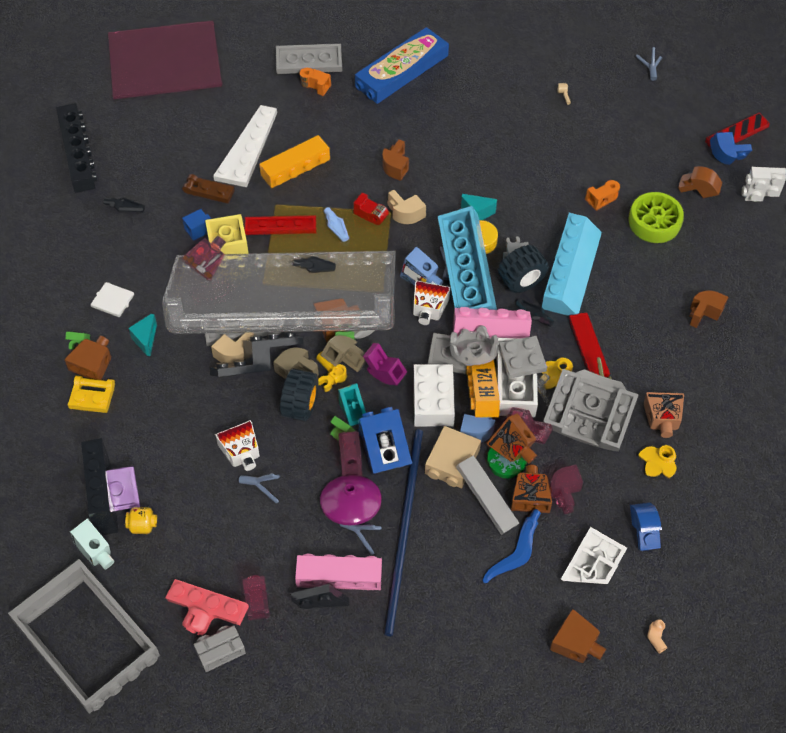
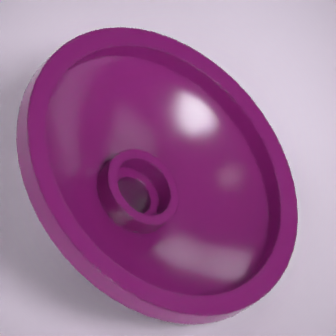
M345 475L330 481L324 487L320 497V504L323 513L333 522L341 525H358L369 521L377 514L381 506V492L377 485L366 477Z

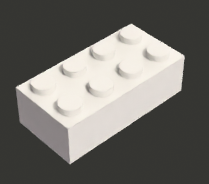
M498 338V342L516 340L517 338ZM498 347L496 378L500 398L499 416H512L518 413L522 417H535L538 406L537 374L509 379Z

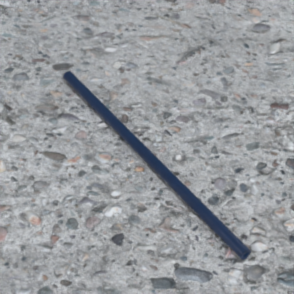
M420 429L415 430L411 456L412 464H410L385 627L384 635L389 637L393 636L423 436V431Z

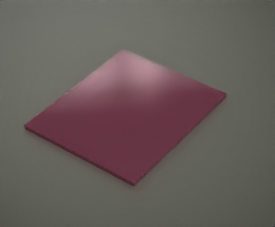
M213 21L108 32L113 99L222 87L223 83L221 82Z

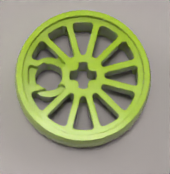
M649 192L639 196L632 204L629 213V225L633 233L640 239L651 243H664L672 240L679 233L684 219L680 203L670 195L660 192Z

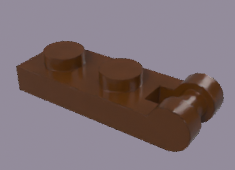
M189 174L187 183L182 187V190L187 194L228 204L235 191L234 186L198 178L194 174Z

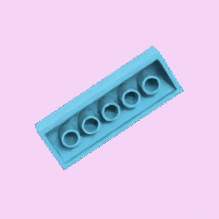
M473 206L438 216L454 307L497 310L477 212Z
M573 213L568 215L542 303L544 310L568 316L579 314L602 234L585 216Z

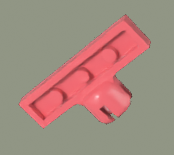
M176 579L165 597L169 602L188 608L182 625L194 634L198 632L197 635H204L211 621L215 618L240 626L249 607L245 602Z

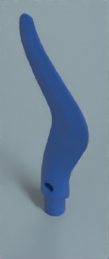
M534 509L530 517H526L516 550L487 571L483 578L484 583H488L495 576L518 568L528 562L532 554L534 530L538 525L537 520L541 514L539 510Z

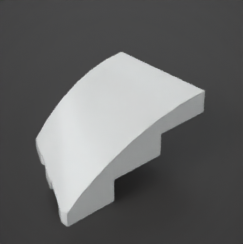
M590 527L561 580L608 584L627 548Z

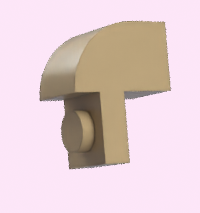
M395 190L388 193L387 203L389 208L393 210V219L396 222L413 224L426 217V205L417 195L404 201Z
M248 330L236 342L224 334L211 346L213 357L221 363H228V365H234V361H244L243 340H250V336H254V333Z

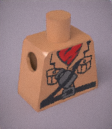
M647 392L643 403L650 428L660 430L661 437L663 438L672 437L673 430L679 429L682 420L684 393Z

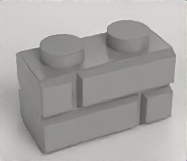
M234 625L231 627L223 626L218 629L216 634L211 636L204 635L194 643L195 650L205 672L246 654L244 645Z

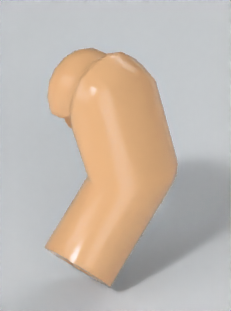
M659 619L650 624L647 636L657 652L661 653L667 649V646L661 639L665 623Z

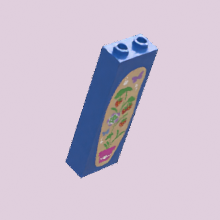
M426 27L355 74V87L367 95L370 100L378 104L446 58L449 52V43Z

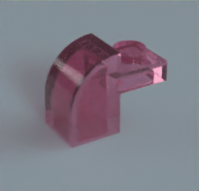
M512 407L504 422L508 417L518 413L536 437L535 442L545 444L553 430L552 425L534 421L529 410Z
M576 464L556 471L550 484L551 498L556 497L559 508L563 509L564 514L572 513L575 503L571 493L581 491L583 484Z
M252 575L242 579L246 603L249 605L247 610L248 619L269 618L265 577Z

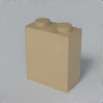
M444 426L425 464V474L432 479L442 480L452 487L462 488L465 480L456 466L473 455L475 458L480 451L481 440Z

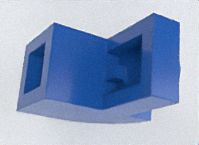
M733 132L716 133L710 139L714 157L723 164L730 165L736 159H744L752 151L751 144L735 145Z
M652 503L630 505L632 525L637 529L638 549L643 551L661 548L659 530L662 529L656 507Z

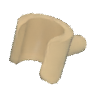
M558 83L557 92L563 93L567 105L571 104L567 93L568 85L566 83Z

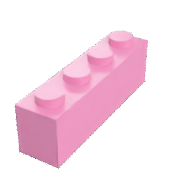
M468 307L455 308L453 332H456L458 337L463 329L476 331L480 325L486 327L490 337L496 335L497 338L521 339L530 337L532 320L530 311L525 310L510 311L506 309L489 310L487 308L470 309Z
M313 554L297 555L295 579L296 586L299 588H314L330 584L336 589L381 590L382 558L375 556L358 558L353 555L336 557L331 554L324 556H314Z

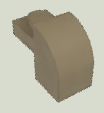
M339 335L333 337L328 341L321 353V356L335 367L343 361L356 372H359L366 362L363 357L365 352L355 346L357 341L347 336Z
M302 348L287 349L273 361L275 372L285 379L293 368L316 373L319 376L317 364L308 358V351Z

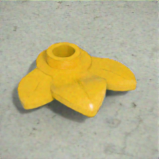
M559 358L556 361L546 362L547 371L542 372L545 375V389L557 386L563 370L560 368L561 364H565L567 366L565 369L572 372L573 364L569 359Z
M664 445L660 448L650 446L640 451L638 456L647 462L645 466V474L647 476L655 477L663 473L667 478H670L675 474L677 468L674 462L676 453L671 446Z

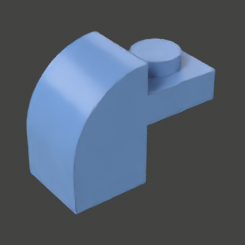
M464 414L460 432L484 442L492 436L495 420H492L493 417L475 418V416Z

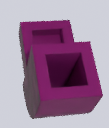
M373 343L363 355L369 365L367 368L368 372L385 384L398 385L407 373L399 358L387 357L379 343Z

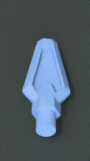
M330 207L325 208L324 212L328 220L327 226L343 242L347 241L349 235L343 218L338 217Z

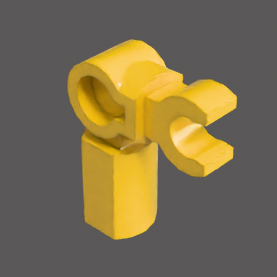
M320 352L316 359L329 373L328 376H322L318 379V385L327 383L324 386V391L328 392L333 384L346 380L347 372L344 365L338 364L335 367L321 356L322 352Z

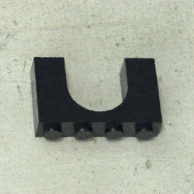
M99 438L81 442L89 517L101 536L118 533L117 515L111 501L107 480V470L111 469V463L103 440Z

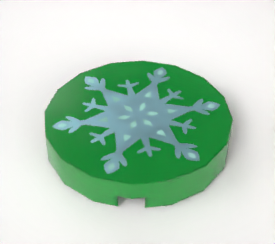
M490 448L487 456L488 466L496 476L501 478H514L518 473H523L527 462L522 457L514 462H510L493 448Z

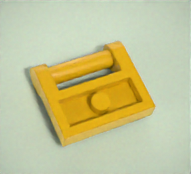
M75 376L74 386L68 402L69 409L107 413L115 388V380L108 379L104 381ZM82 386L106 388V390L101 392L83 390L81 388Z

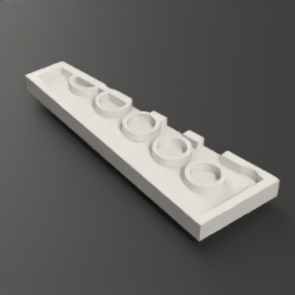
M260 105L215 172L214 181L243 187L248 186L277 115V108Z

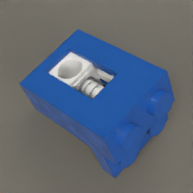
M392 407L381 409L380 414L374 415L373 412L361 414L362 418L358 419L359 429L357 430L359 437L362 436L371 474L412 464L399 409L393 410ZM389 431L390 438H391V442H392V446L389 444V440H390V439H388V436H389V435H386L385 433H383V434L379 435V436H380V439H379V440L381 441L380 444L382 445V447H381V449H380V448H379V444H378V440H377L376 434L382 433V432H386V433H387V432ZM385 450H390L393 453L391 461L384 459L383 453Z

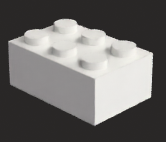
M453 364L414 365V427L454 426Z

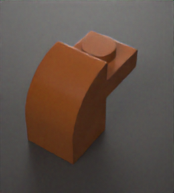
M400 139L395 145L391 146L390 150L384 148L382 154L384 172L399 181L402 180L409 170V158L403 156L405 154V142Z
M697 166L694 167L693 173L682 175L678 188L681 192L697 189L703 198L719 195L723 182L713 170Z
M709 290L698 293L693 298L690 307L692 310L689 316L692 318L690 325L697 328L703 315L718 321L725 308L728 296Z

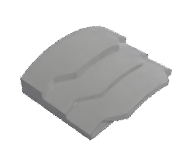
M563 369L543 425L574 440L619 452L639 394L627 391L620 381L597 375L585 369L576 373Z

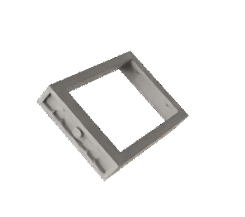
M80 559L8 613L16 626L89 714L100 709L105 700L110 696L118 694L122 690V686L129 681L135 680L144 668L152 666L160 656L157 647ZM82 582L86 583L145 651V653L89 698L28 625Z

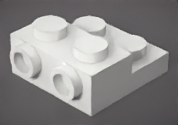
M751 167L750 173L746 175V185L742 187V196L745 197V201H763L764 196L779 197L786 180V168Z

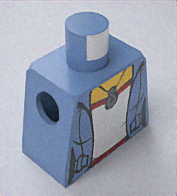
M415 247L405 258L400 277L415 285L416 281L442 285L443 280L436 276L438 265L419 248Z

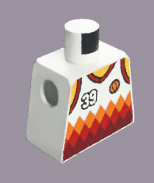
M421 281L415 282L413 315L419 317L418 322L420 324L428 325L430 319H440L450 298V287Z
M251 420L215 434L219 448L232 466L236 467L243 464L246 471L256 467L254 459L259 457V450Z

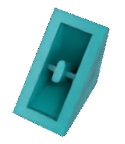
M462 194L461 208L473 206L479 220H484L496 213L497 199Z
M154 314L148 315L129 328L131 339L147 356H151L157 328Z
M355 383L338 389L339 405L350 426L358 424V419L362 418L361 414L366 413L358 384Z

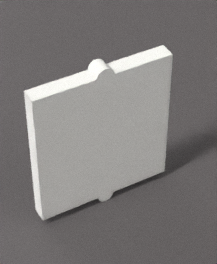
M106 282L101 290L96 293L97 296L91 303V307L120 317L125 308L129 307V302L133 298L134 292Z

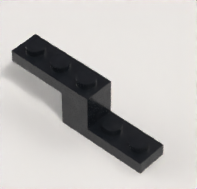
M286 332L284 336L280 337L279 334H268L267 338L250 336V340H243L244 361H234V365L216 363V367H209L210 375L221 377L270 371L269 347L303 344V336L296 335V332Z

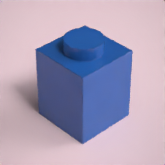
M202 209L182 218L184 229L193 241L208 234L205 220L211 218L208 214L205 215Z

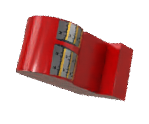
M363 192L354 201V214L370 223L380 225L389 215V211L384 205L377 204L368 199V195Z

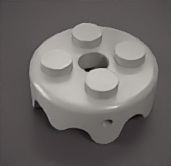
M480 325L476 331L463 329L458 337L456 332L451 333L450 353L453 358L464 363L466 366L486 364L497 357L498 338L496 335L490 337L485 326Z

